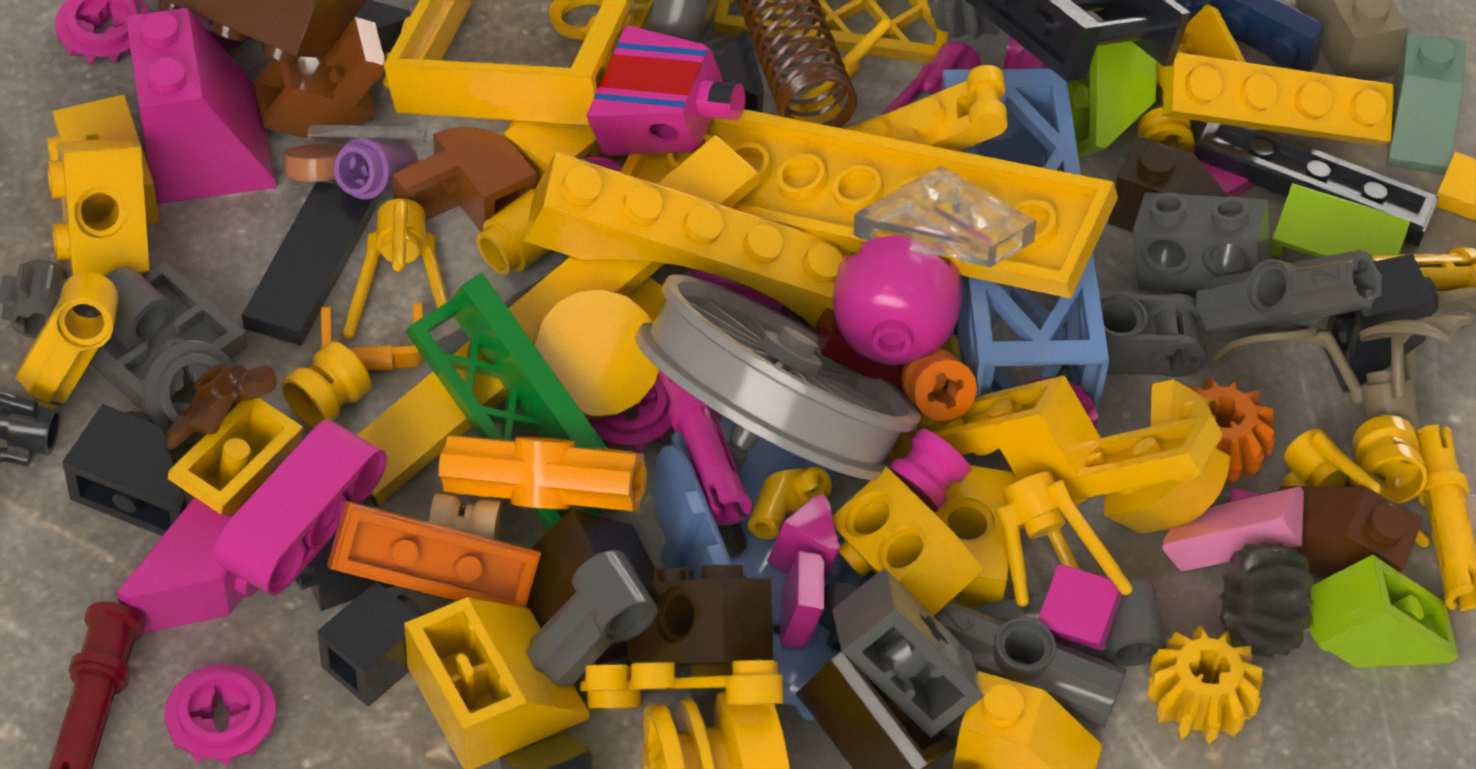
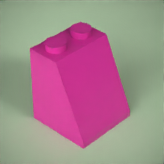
M188 8L126 15L146 155L154 182L157 204L276 188L267 130L262 125L254 84Z

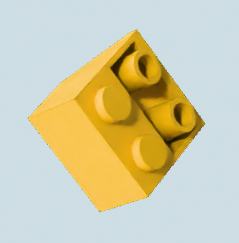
M466 597L404 623L407 667L463 769H475L589 720V710L575 686L555 685L544 673L536 670L529 659L526 651L531 647L530 640L541 629L530 609Z

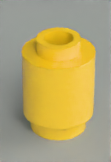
M530 189L486 220L483 225V231L476 236V244L481 256L495 272L501 275H507L511 271L522 272L551 251L523 241L535 189Z

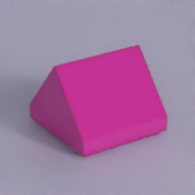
M816 495L784 521L768 557V563L789 574L799 551L822 555V560H824L825 582L840 549L829 500L826 499V495Z

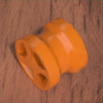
M941 347L930 356L903 366L901 383L904 393L917 406L919 411L931 420L940 422L956 420L967 413L974 403L977 393L975 376L966 364L961 362L953 352L945 347ZM952 379L945 393L943 387L946 384V380Z

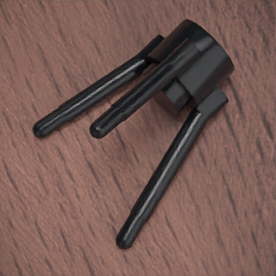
M0 390V439L7 440L8 444L7 447L0 448V462H9L28 467L33 452L49 456L55 446L60 428V406L15 396Z

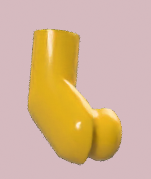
M812 466L807 469L797 468L779 471L768 476L762 484L748 521L749 531L755 537L763 540L775 539L780 532L785 515L795 513L816 495H826V499L829 497L832 490V482L828 473L820 467Z

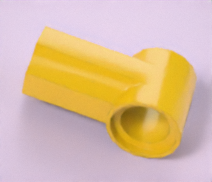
M80 272L71 276L65 282L57 305L15 374V379L26 388L28 394L46 403L59 402L65 404L98 348L103 346L111 337L119 303L118 291L111 280L99 273ZM80 304L91 305L98 309L102 315L95 318H86L78 315L72 307Z

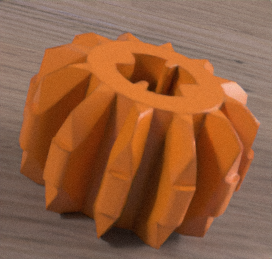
M1210 376L1202 384L1201 389L1187 385L1188 388L1209 399V408L1212 416L1223 433L1216 448L1231 456L1226 483L1232 487L1236 480L1239 479L1240 474L1254 478L1256 472L1261 469L1267 455H1271L1275 437L1273 434L1275 430L1272 428L1275 420L1273 409L1260 406L1259 390L1247 393L1239 391L1236 378L1227 387H1220Z

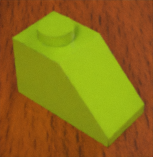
M1131 41L1097 46L1086 79L1067 82L1079 159L1106 149L1156 102V89L1159 80L1156 60Z
M1374 555L1306 588L1312 612L1308 624L1315 642L1322 650L1333 653L1355 668L1448 664L1459 659L1445 602Z

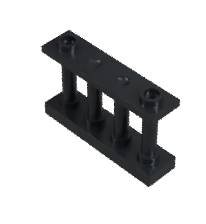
M965 0L1067 82L1086 79L1097 46L1129 41L1133 42L1164 67L1172 66L1191 12L1175 0ZM1093 11L1104 21H1097L1086 12Z

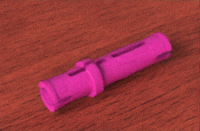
M658 370L660 380L670 400L669 418L672 427L677 434L681 432L691 462L716 524L732 525L743 520V517L736 502H739L742 513L749 515L751 512L752 503L744 489L731 450L721 429L720 421L722 414L704 404L676 384L662 371Z

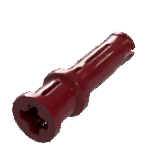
M102 601L92 603L87 607L84 622L88 630L81 653L75 654L69 665L70 679L74 683V687L49 769L93 768L114 695L121 693L130 681L131 670L127 663L133 643L144 634L146 621L136 610L126 605Z

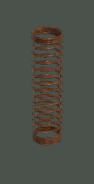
M737 0L740 12L744 17V23L749 30V36L753 41V47L762 65V71L772 91V97L776 103L779 116L790 118L786 113L800 117L817 116L835 108L844 100L848 93V100L843 110L834 118L822 123V125L842 128L851 119L857 108V94L845 70V64L835 45V40L830 32V27L826 22V17L819 1L779 0L767 3L770 0H762L758 3L754 2V0ZM796 5L786 12L771 15L783 7ZM801 6H808L806 12L794 13ZM774 7L765 15L758 13L761 8ZM800 17L795 22L785 26H777L788 19ZM807 17L813 18L810 24L796 26ZM779 19L773 22L770 27L763 25L766 20ZM804 29V30H803L801 33H799V34H796V35L791 36V37H789V38H782V37H784V36L790 34V33L793 32V31H798V30ZM760 30H765L763 35L759 33ZM786 30L775 38L767 37L772 31ZM810 30H817L815 37L798 39L806 35ZM765 41L770 42L767 47L764 45ZM791 42L780 50L772 49L776 43ZM808 42L799 48L788 50L797 44ZM815 42H822L819 49L803 51ZM798 53L789 58L785 63L777 61L781 55ZM770 54H775L772 59L769 58ZM820 54L827 55L824 61L806 64L793 71L790 75L782 73L787 67L803 65L814 60ZM811 55L810 57L803 59L801 61L793 62L802 56ZM774 66L780 67L777 71L774 70ZM816 67V68L813 69V70L807 71V72H805V73H803V74H799V73L803 72V71L806 70V69ZM779 78L785 79L782 84L778 82ZM826 81L835 82L834 86L826 93L815 98L802 100L792 98L799 91L811 90L823 85ZM840 85L844 87L840 97L830 106L821 110L800 112L787 107L789 103H814L828 97Z

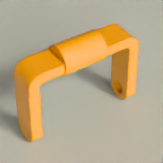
M413 302V323L423 318L422 302ZM331 306L321 307L322 348L332 341ZM392 345L358 346L350 349L363 363L367 371L412 368L421 365L424 361L423 356L415 345L392 347Z

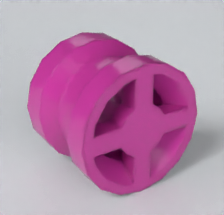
M921 428L911 440L912 450L905 458H896L889 466V469L932 511L937 512L947 500L946 490L954 482H962L971 471V467L964 457L949 443L935 433Z

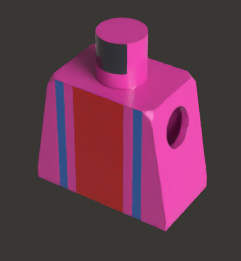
M625 26L586 116L604 155L693 152L701 146L712 118L735 121L740 119L745 106V91L740 83L723 81L713 53L706 45L641 28Z

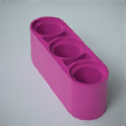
M327 419L320 422L228 521L214 547L213 558L215 562L269 595L276 596L282 593L336 534L345 501L362 504L376 488L387 465L386 451Z

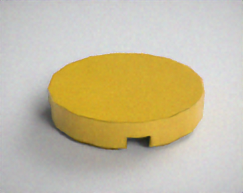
M605 289L578 291L557 302L537 326L533 340L534 346L587 419L616 416L630 409L644 398L656 382L659 369L643 354L635 340V335L643 323L652 321L647 312L627 296Z

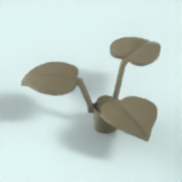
M1476 287L1459 288L1437 293L1438 309H1455L1476 314ZM1435 315L1417 320L1389 321L1360 331L1361 341L1391 337L1392 369L1366 373L1368 386L1361 387L1332 332L1326 331L1325 328L1282 327L1246 334L1228 343L1215 355L1214 367L1216 368L1239 351L1260 343L1288 341L1323 346L1329 351L1350 390L1352 405L1364 403L1366 421L1382 415H1394L1408 420L1415 428V431L1420 429L1414 387L1416 348L1404 356L1403 345L1414 334L1440 339L1449 344L1455 333L1460 328L1471 325L1472 320L1471 316Z

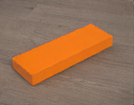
M345 501L327 566L332 570L456 601L469 597L526 608L541 552L533 548Z

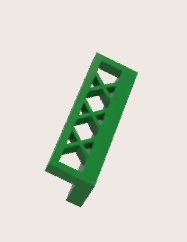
M483 273L461 285L450 301L416 321L406 330V334L480 438L511 440L512 427L516 426L534 430L541 438L575 441V447L607 448ZM455 317L470 338L467 358L444 353L429 332ZM478 351L486 362L477 360ZM456 369L465 371L463 379L458 374ZM475 373L495 377L500 380L507 390L504 410L481 406L472 393ZM516 404L524 415L515 413ZM493 422L502 423L501 433ZM586 506L580 511L600 515L607 509ZM530 507L547 532L562 519L555 509Z

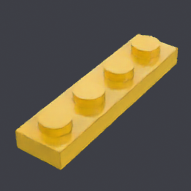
M1177 52L1173 65L1165 67L1163 116L1381 147L1392 141L1394 84Z

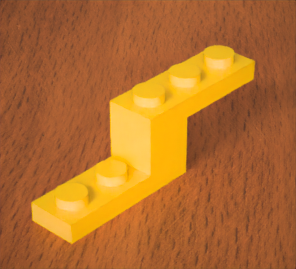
M1065 375L976 396L968 412L956 420L948 422L933 421L919 411L921 419L915 430L902 432L889 455L893 462L896 458H905L912 450L911 440L921 428L927 429L941 437L961 455L974 453L976 456H983L1000 448L1018 480L1036 473L1050 471L1055 482L1064 481L1074 505H1078L1090 497L1114 492L1120 495H1127L1147 485L1171 480L1174 483L1190 481L1206 469L1208 460L1222 438L1223 433L1210 413L1101 438Z

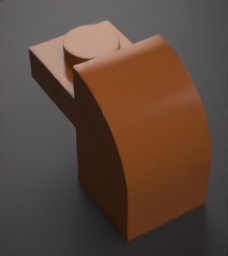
M354 17L322 58L299 57L296 64L272 58L253 83L263 127L298 137L312 138L348 132L367 121L376 112L370 87L380 80L384 72L385 54L382 51L376 24ZM341 127L345 128L343 129L344 131L339 132V130L336 129Z
M456 127L434 133L433 156L424 160L414 161L404 169L392 174L394 199H409L417 202L426 213V221L460 205L480 232L483 231V225L486 220L537 186V173L510 141L489 130L474 127Z

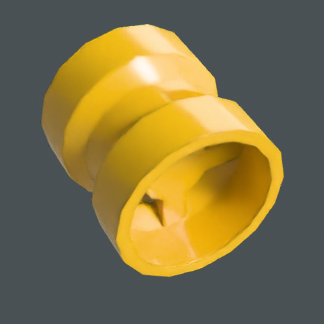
M330 341L313 356V364L310 367L297 368L281 382V391L289 407L299 419L311 428H315L320 422L327 419L334 421L338 418L342 405L345 403L355 404L372 389L369 373L363 363L345 345Z
M1382 415L1364 422L1355 431L1352 444L1357 464L1381 486L1380 495L1397 504H1403L1416 498L1424 490L1428 479L1423 457L1419 453L1420 449L1415 428L1408 420L1394 415Z

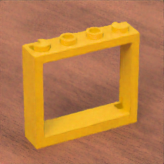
M419 0L411 16H407L404 20L402 32L393 49L385 55L384 69L386 76L383 79V83L386 88H390L396 113L590 125L586 115L624 27L631 26L645 29L653 0H604L571 68L441 61L473 0Z

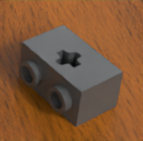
M885 568L832 609L841 651L931 738L984 697L972 654Z

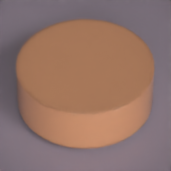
M310 144L288 148L284 151L285 175L292 180L303 182L336 179L334 175V162L336 156L343 148L328 144Z

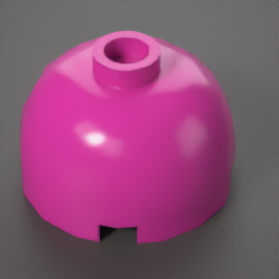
M902 235L874 237L862 243L861 252L852 255L848 261L846 255L838 266L832 302L839 332L855 352L876 363L900 366L934 354L953 335L962 304V282L959 269L952 260L949 267L943 259L935 255L936 247L922 239Z

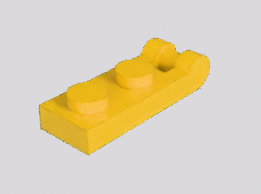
M992 65L975 67L968 73L966 81L865 122L850 130L955 151L964 150L996 137L1007 129V108L1000 102V99L1005 94L1004 73L1001 69Z

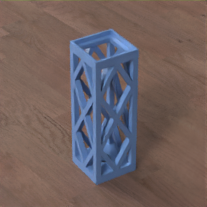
M1050 68L1001 69L1005 77V94L1000 99V102L1006 106L1007 116L1010 117L1007 119V129L996 137L960 152L1081 175L1067 81ZM972 69L943 70L940 91L966 81L967 75ZM1093 253L1072 298L1057 296V304L1051 313L1028 289L960 275L963 294L954 335L958 337L963 363L969 367L975 376L977 385L976 396L990 393L991 387L996 392L1017 387L999 366L1047 365L1040 378L1059 377L1067 365L1069 381L1080 386L1089 395L1098 414L1109 364V355ZM1000 316L1022 341H993L992 328Z

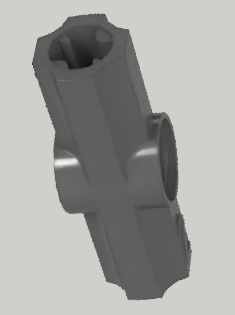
M1361 250L1294 263H1286L1278 259H1266L1259 262L1252 271L1208 279L1206 286L1202 290L1197 291L1196 312L1201 316L1205 330L1216 335L1280 324L1308 328L1316 325L1325 316L1370 309L1373 301L1382 294V274L1377 270L1373 256Z
M953 601L947 603L934 615L972 654L977 673L980 671L1045 690L1068 713L1105 727L1127 669L1055 642L1050 630L1044 624L1034 619L1023 617L1004 622ZM1010 657L1024 658L1031 664H1018L1011 660Z

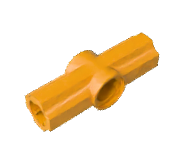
M451 435L447 436L445 447L440 453L439 477L442 480L443 492H450L456 495L511 499L512 505L569 509L570 505L636 511L640 509L642 497L646 492L647 468L644 463V453L609 448L575 447V441L516 437L515 441Z

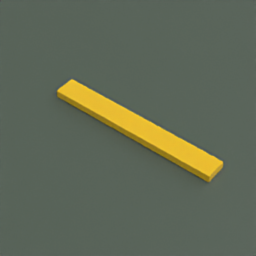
M715 135L657 184L731 208L759 185L760 181L758 172ZM570 256L508 309L533 343L538 324L557 302L578 291L605 289L627 296L665 263L627 259L581 260ZM469 341L453 355L467 358ZM478 351L477 360L486 362ZM456 369L458 374L463 379L465 371ZM433 371L357 434L359 437L386 451L387 465L383 476L369 495L378 506L443 451L447 436H462L472 427ZM475 373L472 393L481 406L495 408L506 399L507 390L498 378Z

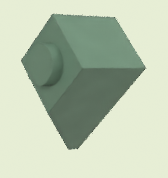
M1407 32L1393 77L1392 141L1388 143L1387 166L1446 174L1449 167L1464 86L1465 40Z

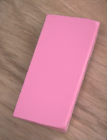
M1299 486L1211 506L1194 521L1184 526L1170 528L1163 539V551L1180 572L1302 546L1304 491Z

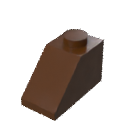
M1280 486L1277 491L1299 486ZM1300 486L1304 491L1302 546L1275 552L1325 579L1371 555L1376 556L1400 573L1405 569L1423 517L1367 487Z

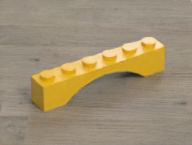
M555 152L535 188L523 240L524 242L581 260H646L685 266L719 275L751 287L782 303L806 320L816 331V322L826 308L833 310L832 296L839 263L846 255L848 261L852 255L856 254L855 252L838 249L813 234Z

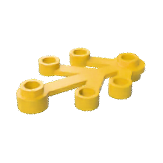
M775 660L732 661V676L731 664L690 665V677L674 678V663H633L631 666L587 665L585 666L586 681H580V692H587L588 709L642 707V690L726 688V705L783 703V675L778 674V662H775Z

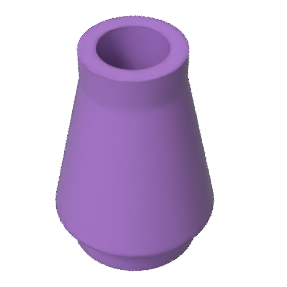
M357 138L348 142L336 156L334 175L338 185L345 192L359 199H371L392 187V174L417 161L418 157L415 150L406 143L392 144Z

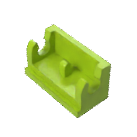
M1292 183L1271 241V256L1281 259L1285 248L1317 258L1361 250L1371 255H1400L1411 220Z

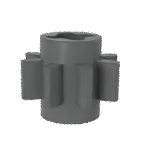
M31 260L19 264L17 277L3 275L0 287V303L3 304L1 318L3 320H10L12 328L19 334L36 339L57 305L63 285L69 279L64 268L48 260ZM79 305L72 307L76 313L78 312Z

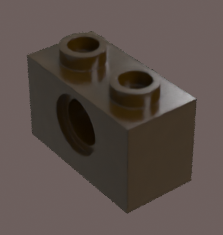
M743 565L701 566V579H694V568L653 569L654 582L643 583L655 602L658 612L656 619L646 630L627 640V666H631L633 663H674V666L732 664V661L773 660L771 578H743Z

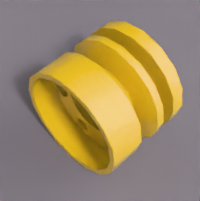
M720 692L716 695L714 701L713 726L706 727L703 717L692 698L680 700L677 706L678 733L676 732L669 709L664 703L646 706L644 709V741L641 748L642 769H790L784 736L774 704L726 705V692Z

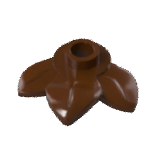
M219 364L209 369L196 381L194 388L197 392L192 398L191 405L169 428L165 438L167 447L170 450L174 449L194 432L212 435L217 433L224 417L237 404L264 396L276 388L277 374L269 365L247 370L243 365L228 368L226 364Z

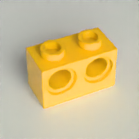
M887 466L882 470V474L876 481L871 480L832 515L835 530L845 540L840 545L838 553L863 579L871 571L877 574L885 568L933 616L984 571V568L957 535Z

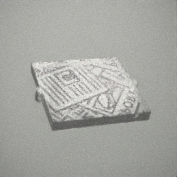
M309 125L307 140L317 143L347 144L353 139L365 138L392 144L423 145V143L427 142V130L408 126Z

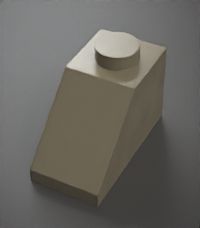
M1393 0L1296 1L1295 5L1300 12L1323 23L1322 26L1324 28L1320 49L1336 76L1370 81L1395 74L1409 26Z

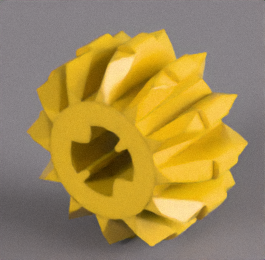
M1201 624L1192 632L1191 639L1174 632L1173 636L1167 641L1166 649H1158V652L1152 657L1149 668L1151 677L1146 688L1147 701L1158 704L1156 711L1158 724L1173 721L1179 723L1178 732L1181 740L1189 735L1192 730L1200 731L1208 745L1214 739H1217L1219 730L1235 738L1237 733L1243 729L1245 720H1251L1252 716H1255L1261 702L1259 694L1263 683V668L1251 664L1253 659L1251 646L1237 648L1230 646L1229 630L1220 635L1218 639L1209 638Z

